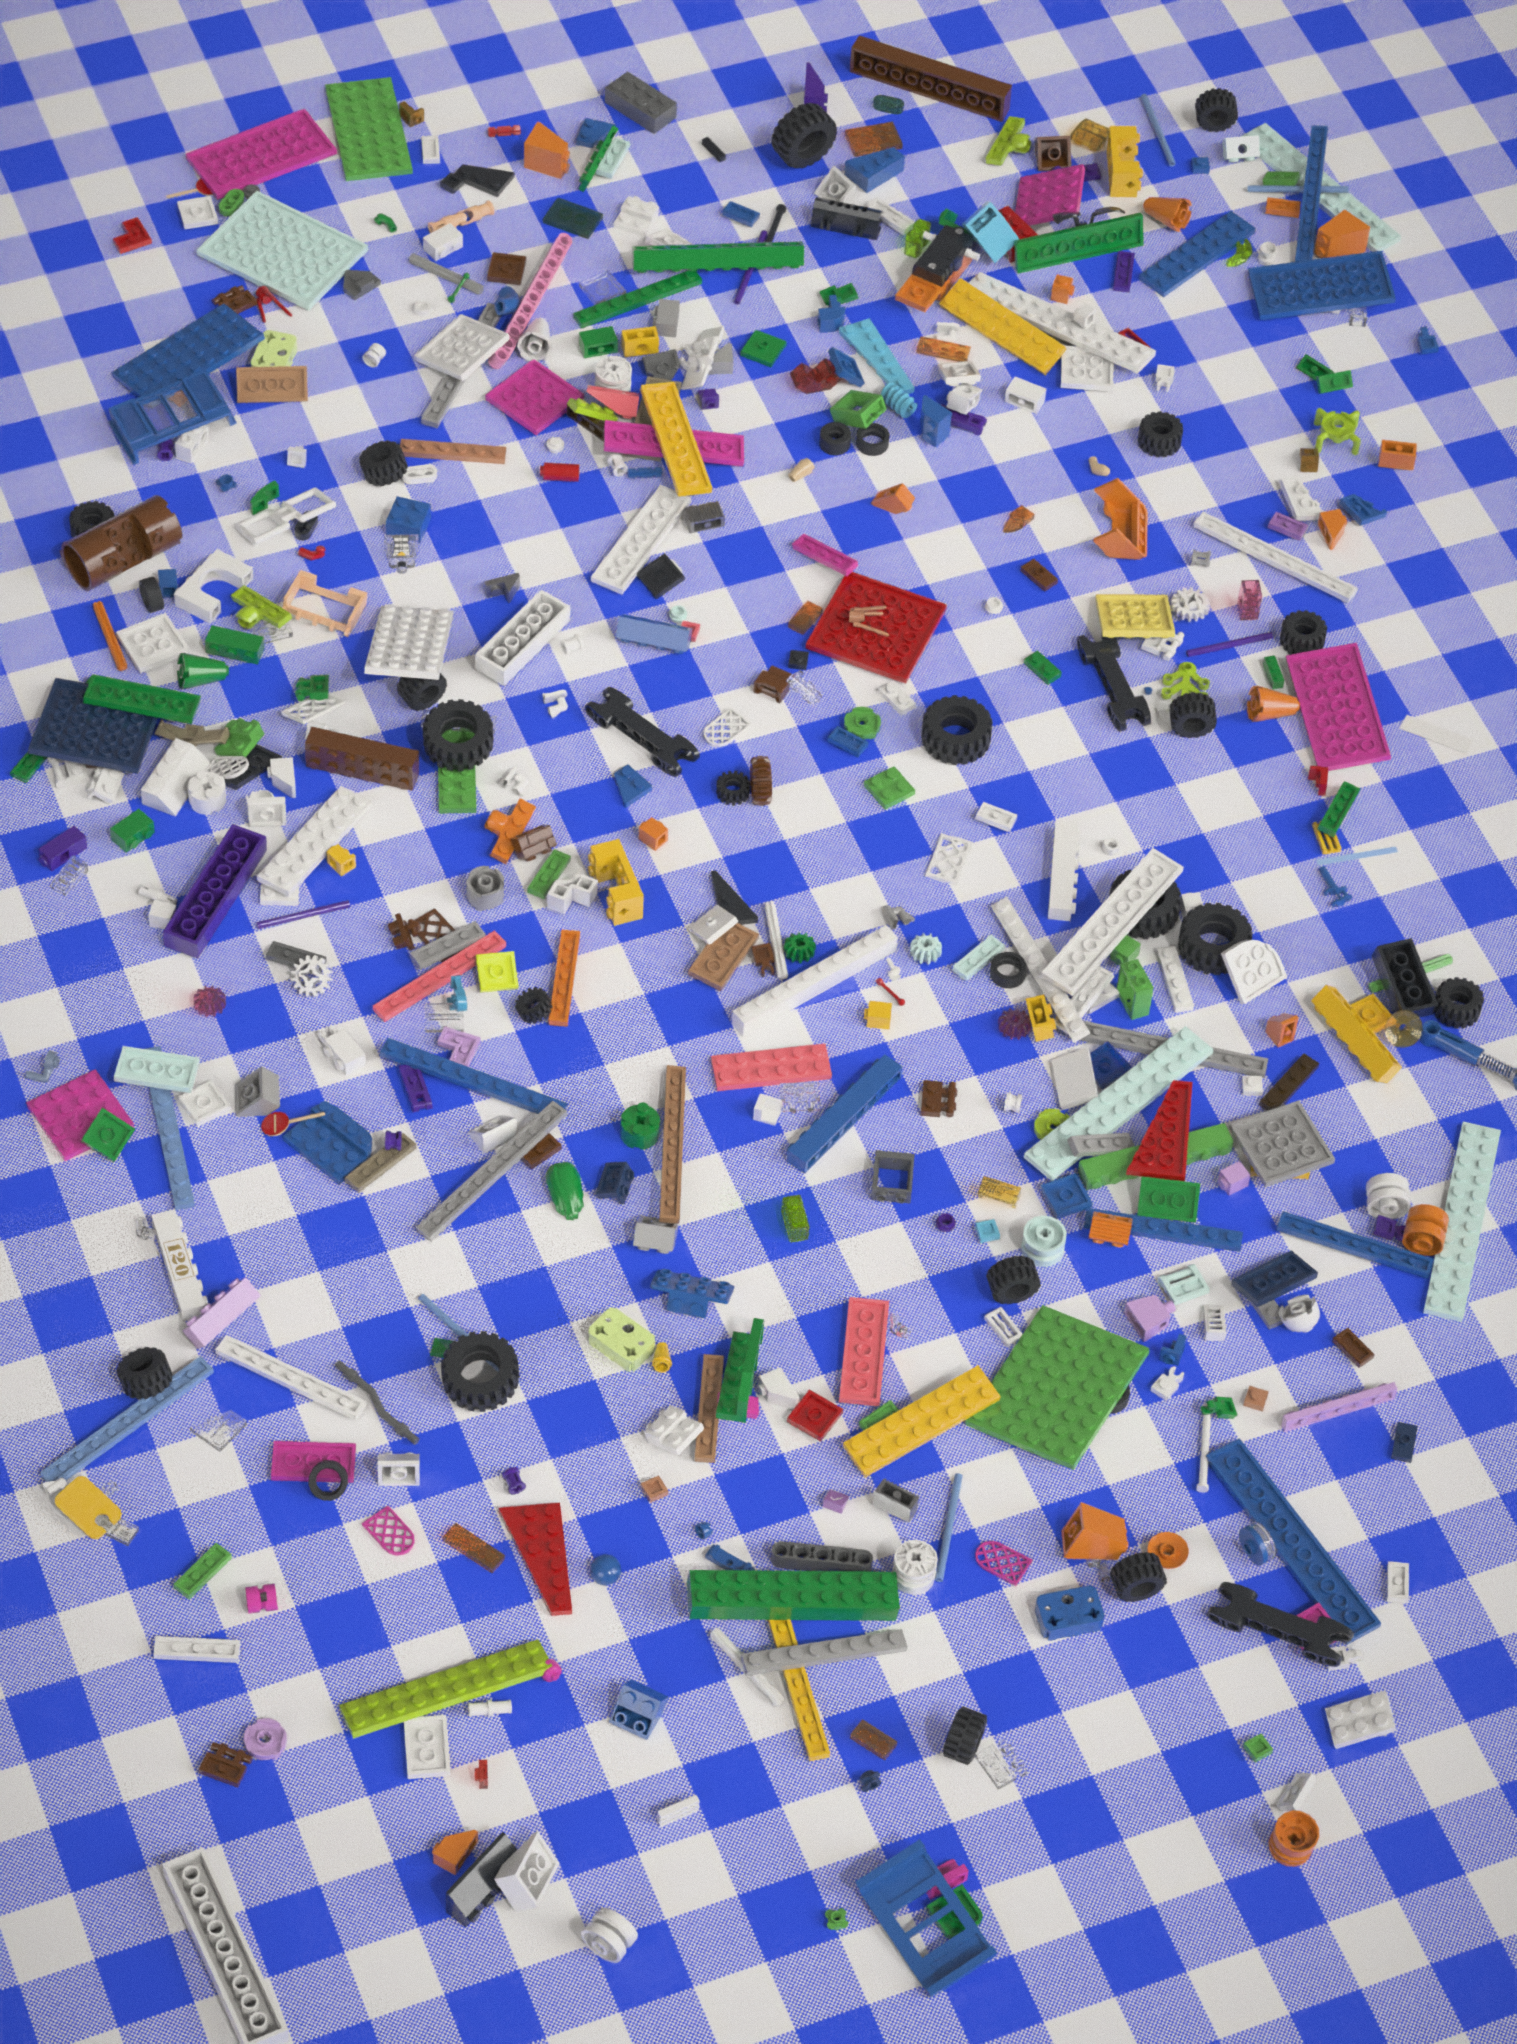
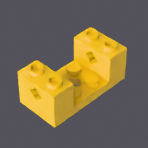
M1136 126L1109 127L1106 151L1110 197L1137 198V192L1141 190L1139 178L1143 177V168H1140L1139 161H1134L1135 156L1138 155V145L1136 143L1140 142V133H1137Z
M616 839L590 846V854H588L590 863L588 873L590 877L598 880V883L616 879L618 885L609 888V896L606 897L608 905L606 914L608 919L612 920L614 926L643 919L644 895L620 840Z

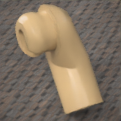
M1096 457L1088 459L1093 474L1099 476H1108L1110 474V469L1104 464H1099Z

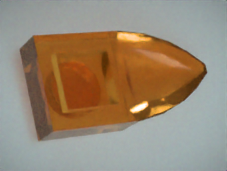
M1021 505L1010 513L1003 532L1011 533L1022 529L1034 520L1035 514Z

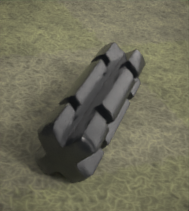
M709 137L702 139V145L719 162L726 160V154Z

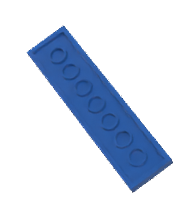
M1230 211L1141 273L1139 280L1164 298L1255 234L1256 228Z

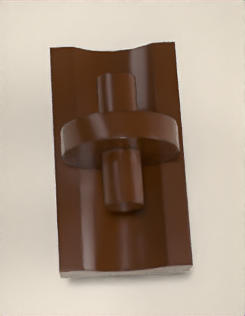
M401 913L395 914L396 920L388 924L392 935L401 932V935L393 938L394 945L397 949L406 946L409 950L415 949L411 935L413 937L418 936L417 933L421 930L420 923L409 919L407 924L402 919Z

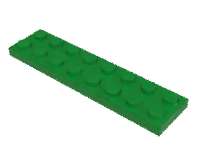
M1140 212L1014 240L1015 269L1020 274L1144 246L1143 215Z

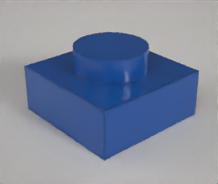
M1192 157L1193 174L1210 173L1208 157Z

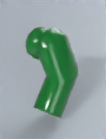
M383 213L377 214L374 218L378 225L385 223L391 233L397 231V226L392 218Z

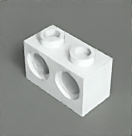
M201 426L179 437L175 443L177 459L190 464L193 463L209 441L208 426Z

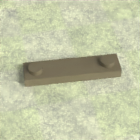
M402 1133L401 1151H397L395 1148L385 1150V1147H383L345 1177V1182L360 1193L416 1149V1143Z

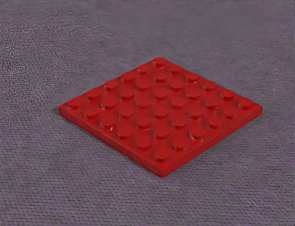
M851 572L848 576L843 577L806 643V649L906 684L945 614L947 604ZM886 606V609L873 610L883 612V615H865V620L861 624L886 632L889 636L880 635L860 627H853L854 623L849 622L850 608Z

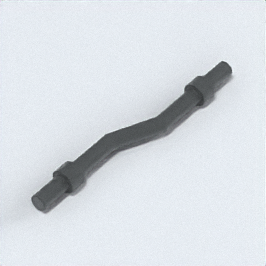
M340 1360L336 1362L335 1367L345 1374L346 1379L351 1383H356L369 1394L378 1415L395 1428L397 1434L401 1437H406L416 1445L420 1439L409 1430L406 1424L400 1423L385 1411L376 1390L363 1380L356 1370L349 1368Z

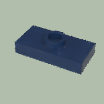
M1402 1422L1397 1423L1391 1459L1408 1463L1412 1462L1418 1426Z

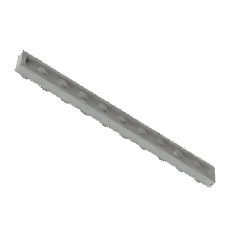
M487 303L478 321L495 328L502 315L496 313L495 304ZM446 375L421 418V424L438 428L466 379L461 381Z
M1084 1021L1090 1034L1080 1040L1151 1054L1170 1038ZM1212 1047L1213 1054L1199 1064L1265 1078L1268 1058Z
M552 1101L417 1225V1232L429 1241L434 1240L568 1116L567 1110Z

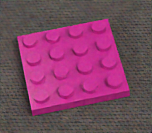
M1074 165L1020 177L1015 213L1031 226L1054 221L1053 214L1079 212L1085 175L1084 165Z
M532 359L485 395L486 401L535 435L539 434L567 412V402L570 398L576 400L578 398L584 399V393L535 359Z
M96 1069L26 1102L27 1108L64 1161L92 1149L82 1143L81 1139L101 1108L106 1109L134 1128L133 1121Z

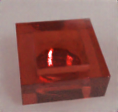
M487 1759L479 1760V1768H475V1781H479V1789H488Z

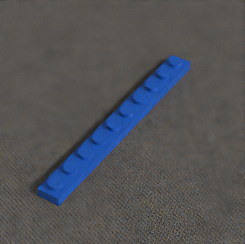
M1311 125L1295 262L1313 260L1328 126Z
M387 1038L380 1051V1056L402 1065L411 1066L413 1069H419L421 1072L539 1114L552 1101L565 1110L567 1109L568 1103L391 1038Z

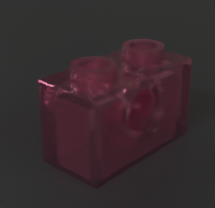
M1241 580L1237 601L1240 621L1258 620L1262 601L1259 580Z

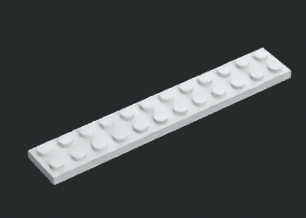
M979 272L969 282V284L1039 330L1137 374L1156 354V350L1096 323L1089 327H1084L1074 321V313L982 272Z

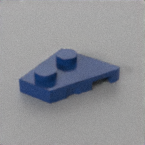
M585 118L576 139V145L588 148L595 147L599 140H604L612 126L616 127V124Z
M1355 494L1341 498L1339 502L1341 507L1360 526L1385 518L1388 513L1385 509L1379 511L1373 508V503L1365 501Z
M629 764L614 773V780L616 785H618V791L625 808L653 789V786Z

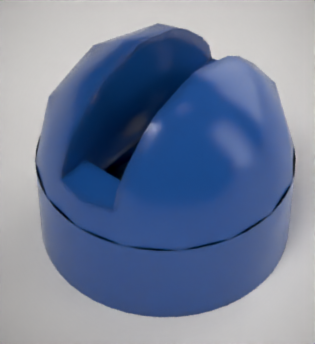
M701 1522L695 1526L696 1534L701 1540L708 1538L713 1532V1529L709 1527L711 1524L708 1522Z

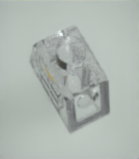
M418 534L384 535V549L390 568H397L399 574H405L407 568L415 567L419 549Z

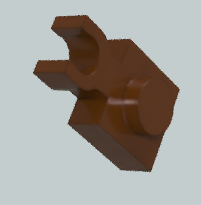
M770 943L751 946L755 966H762V978L765 977V970H770L771 976H773L774 968L771 963H774V956Z

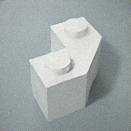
M583 874L574 875V878L564 881L563 879L556 880L547 894V908L565 914L572 901L590 908L598 894V880Z

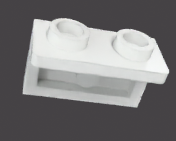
M97 767L93 773L95 778L87 788V791H89L87 798L90 800L93 796H96L111 804L115 799L125 773L119 770Z

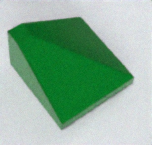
M434 1338L430 1356L444 1358L445 1350H450L449 1345L453 1341Z

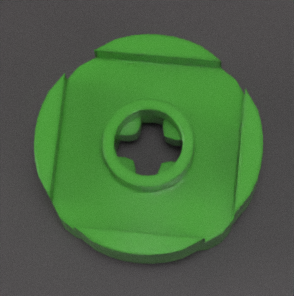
M855 707L852 709V712L845 715V730L862 739H874L880 730L881 718L878 713L876 715L873 709L869 707ZM861 721H864L865 725H861L859 723Z

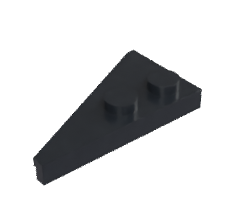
M716 870L711 871L717 905L734 915L741 925L758 923V916Z

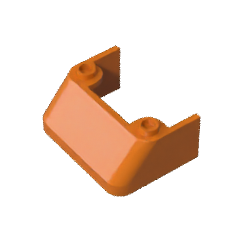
M1119 478L1094 488V491L1104 500L1103 510L1105 515L1112 519V530L1093 538V542L1110 558L1134 560L1145 558L1147 556L1148 513L1145 505Z

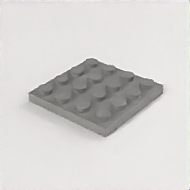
M1299 1100L1230 1124V1131L1265 1188L1326 1167L1335 1162L1333 1154Z

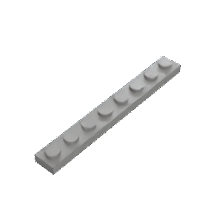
M900 1629L742 1653L741 1661L745 1675L749 1676L906 1652L908 1646L903 1631Z

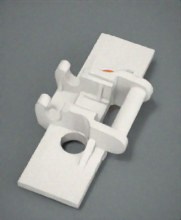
M723 326L703 330L700 339L693 344L694 349L689 344L685 345L684 350L689 357L688 362L683 357L680 358V365L687 371L681 387L682 390L702 387L704 385L708 372L712 370L711 364L714 361V353L719 351L718 346L723 335Z

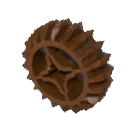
M756 756L750 760V788L754 805L765 806L772 802V773L768 756Z

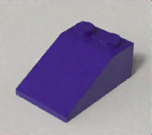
M806 62L804 104H818L827 112V106H824V103L828 102V93H825V85L810 62Z

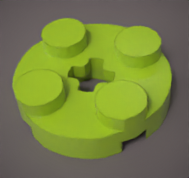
M1059 1109L1043 1110L1034 1122L1036 1136L1042 1140L1054 1130L1050 1128L1051 1124L1057 1127L1070 1116L1067 1113H1061Z

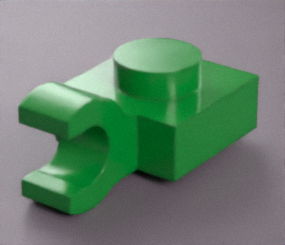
M1216 1396L1213 1400L1206 1402L1207 1406L1200 1407L1203 1415L1216 1413L1217 1418L1234 1419L1238 1415L1231 1397Z

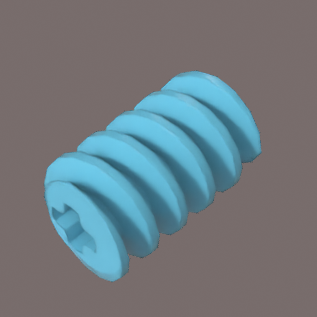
M892 381L886 384L880 394L886 405L895 410L897 414H900L902 418L910 417L917 408L914 398L910 397L899 386H895V383Z

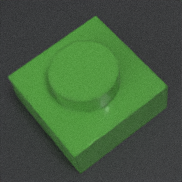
M1262 1733L1243 1744V1748L1255 1763L1273 1753V1748Z

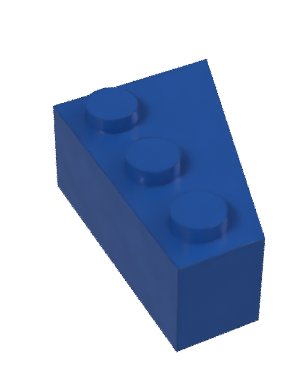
M892 147L845 161L844 175L864 192L869 193L904 171L905 156Z

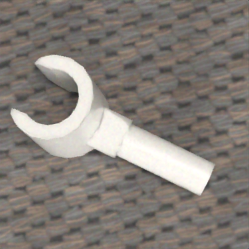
M887 958L886 961L891 968L888 971L889 978L892 981L901 978L899 974L900 968L894 966L891 958Z

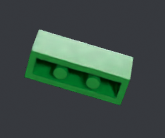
M211 625L205 639L206 653L257 665L265 649L263 636Z

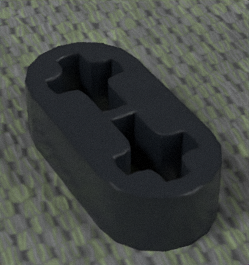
M318 516L309 519V522H297L294 530L295 537L298 540L304 541L311 537L318 525Z

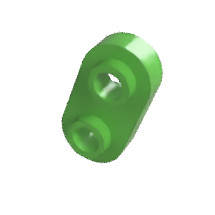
M240 189L230 190L219 203L220 214L231 216L244 202V192Z

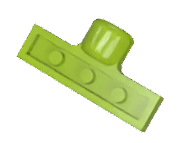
M1008 117L985 158L987 164L1002 166L1009 152L1013 151L1021 154L1029 152L1031 146L1030 136L1020 133L1025 125V118Z
M245 585L231 594L232 600L243 606L237 611L236 617H238V623L246 630L253 628L260 620H265L280 629L292 619L290 612Z

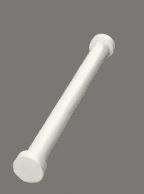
M1211 1414L1203 1415L1199 1483L1196 1485V1490L1202 1493L1209 1490V1485L1207 1484L1208 1460L1206 1455L1209 1454Z

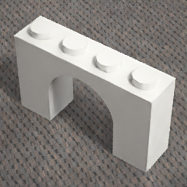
M217 549L208 556L202 565L198 566L194 574L189 576L181 587L176 589L174 593L175 606L211 624L221 614V602L201 590L202 586L215 580L225 581L237 588L243 585L247 586L253 580V567Z

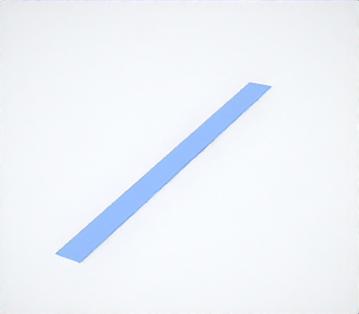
M1396 847L1318 859L1316 861L1319 866L1397 853L1398 851Z

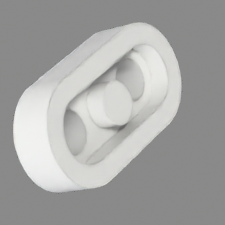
M430 464L410 466L402 477L406 484L433 482L437 479V468Z

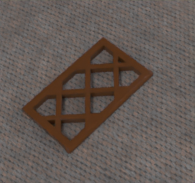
M435 908L414 920L420 924H425L424 931L417 933V937L425 945L430 943L426 936L437 937V940L447 935L441 933L442 926L447 927L451 932L455 931ZM435 914L440 919V922L429 921V917ZM428 925L439 926L438 933L427 932ZM458 951V952H456V953H454V954H452V955H450V956H448V957H446V958H444V959H442V960H440V961H441V962H444L445 960L449 959L450 957L454 956L455 954L459 953L460 951Z

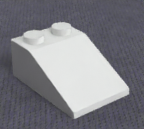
M534 1832L501 1866L494 1880L516 1912L536 1908L560 1863L540 1833Z

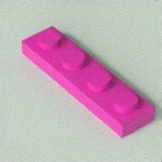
M804 533L792 543L794 550L845 576H848L858 567L857 560Z

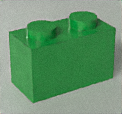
M613 326L579 332V346L584 359L618 353V339Z
M137 809L110 828L111 840L127 853L155 833L154 821L143 811Z

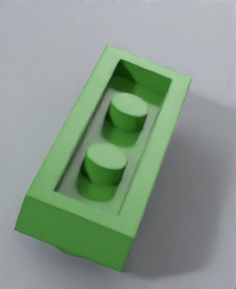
M554 849L528 886L527 893L545 899L554 882L559 879L570 863L571 856Z
M215 1543L173 1584L174 1589L190 1600L232 1559V1554L218 1543Z

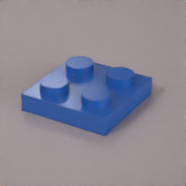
M832 346L828 353L830 361L836 369V375L841 379H846L852 385L862 387L865 382L855 359Z
M1077 1173L1042 1184L1040 1187L1056 1219L1084 1211L1086 1208H1092L1093 1202Z

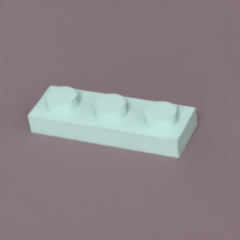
M614 137L596 170V174L612 179L630 148V141Z
M990 935L953 966L952 971L965 981H968L991 962L997 954L1003 952L1005 945L993 935Z

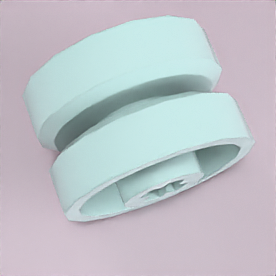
M1042 1215L1029 1220L1023 1231L1021 1245L1023 1256L1032 1259L1035 1266L1048 1267L1058 1263L1064 1255L1067 1232L1064 1225L1051 1216Z

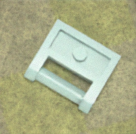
M1195 1264L1188 1265L1186 1269L1166 1276L1163 1274L1157 1277L1160 1287L1164 1289L1174 1305L1208 1294L1210 1290ZM1187 1276H1191L1190 1278L1170 1284V1282L1176 1281Z

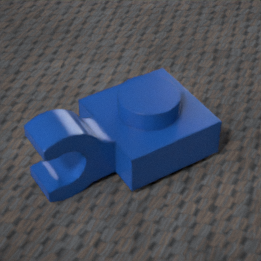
M1427 326L1420 327L1421 333H1418L1417 343L1421 354L1437 353L1439 346L1435 335H1429Z

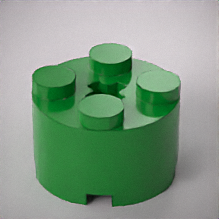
M641 1102L638 1105L630 1106L621 1114L620 1133L624 1144L630 1148L638 1147L640 1150L648 1149L656 1144L660 1133V1117L657 1111L648 1106L647 1103Z

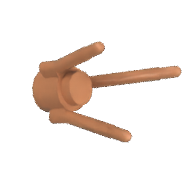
M886 606L850 608L849 622L854 623L853 627H860L880 635L889 636L886 632L861 624L865 620V615H883V612L873 610L886 609Z

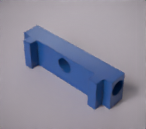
M713 1544L705 1554V1559L725 1570H755V1567L750 1562L746 1563L721 1549L718 1544Z

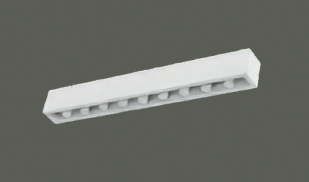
M887 925L881 927L733 1010V1027L742 1037H745L896 952L898 937Z

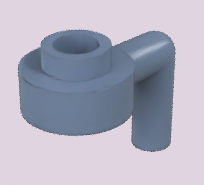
M49 1050L45 1058L43 1074L27 1071L25 1078L47 1083L51 1072L59 1066L60 1057H58V1053Z

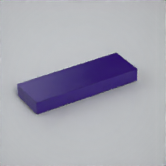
M1118 251L1113 291L1130 293L1135 253Z

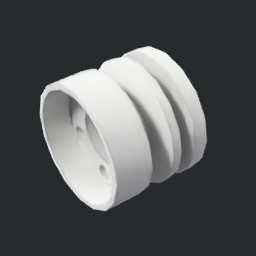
M608 356L599 360L595 369V386L631 392L632 367L630 363L619 356Z
M917 1539L908 1540L896 1549L892 1572H896L898 1589L903 1593L920 1595L929 1591L934 1585L938 1558L936 1551L930 1544Z

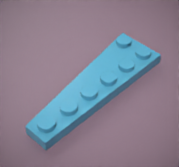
M870 318L839 328V334L850 346L853 345L856 348L857 353L867 360L866 363L876 370V374L886 384L892 381L895 383V386H899L905 393H914L915 387Z

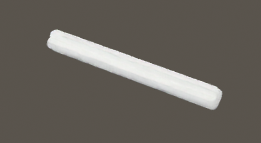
M773 901L766 902L764 906L777 977L779 980L788 978L776 906Z
M719 1628L712 1630L710 1637L745 1674L741 1661L742 1652ZM763 1674L747 1676L774 1706H779L783 1703L784 1697Z

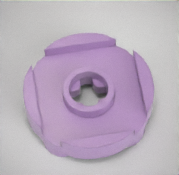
M270 1718L256 1720L257 1723H254L252 1726L250 1724L244 1733V1746L247 1754L259 1760L278 1759L287 1744L285 1729L281 1727L278 1721ZM268 1736L270 1741L263 1743L260 1739Z

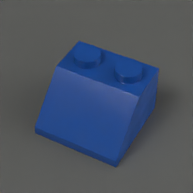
M926 395L922 398L920 419L922 439L936 448L950 435L952 412Z

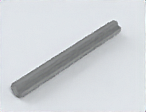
M412 253L409 257L410 263L457 285L463 279L462 275L415 253ZM466 279L462 287L477 294H481L484 290L482 284L471 279Z

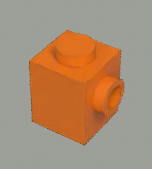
M1059 274L1056 275L1052 285V301L1068 303L1070 295L1073 296L1075 290L1073 278Z
M651 817L639 826V840L656 851L668 841V828L660 821Z

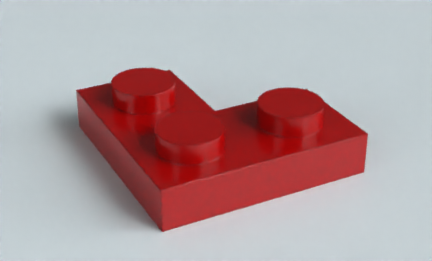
M138 217L122 222V227L126 234L113 238V243L120 254L152 244L151 237Z

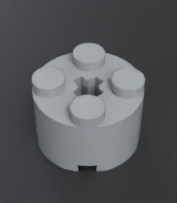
M479 866L469 873L466 880V896L469 903L476 910L492 909L503 903L504 877L498 869L495 868L493 870L489 866Z

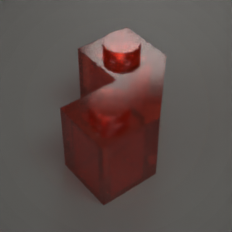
M827 358L814 368L801 363L790 372L795 388L806 394L831 390L842 380L836 375L834 365Z

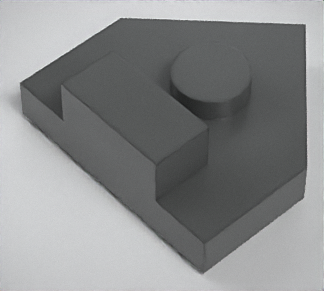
M345 271L343 291L354 301L381 285V280L370 271Z
M676 349L642 357L646 374L650 377L672 380L680 368Z

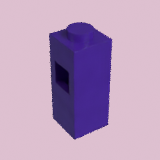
M75 825L39 848L40 863L42 866L54 871L87 849L86 836Z

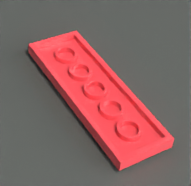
M826 1044L711 1056L717 1091L832 1079Z
M849 1297L839 1397L840 1403L869 1406L880 1405L889 1301Z

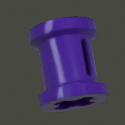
M172 439L158 444L159 451L157 452V457L160 460L169 461L173 458L172 448L174 444Z
M517 1467L509 1468L502 1473L503 1479L506 1480L509 1486L508 1491L511 1495L519 1494L526 1488V1484L519 1476L520 1470Z

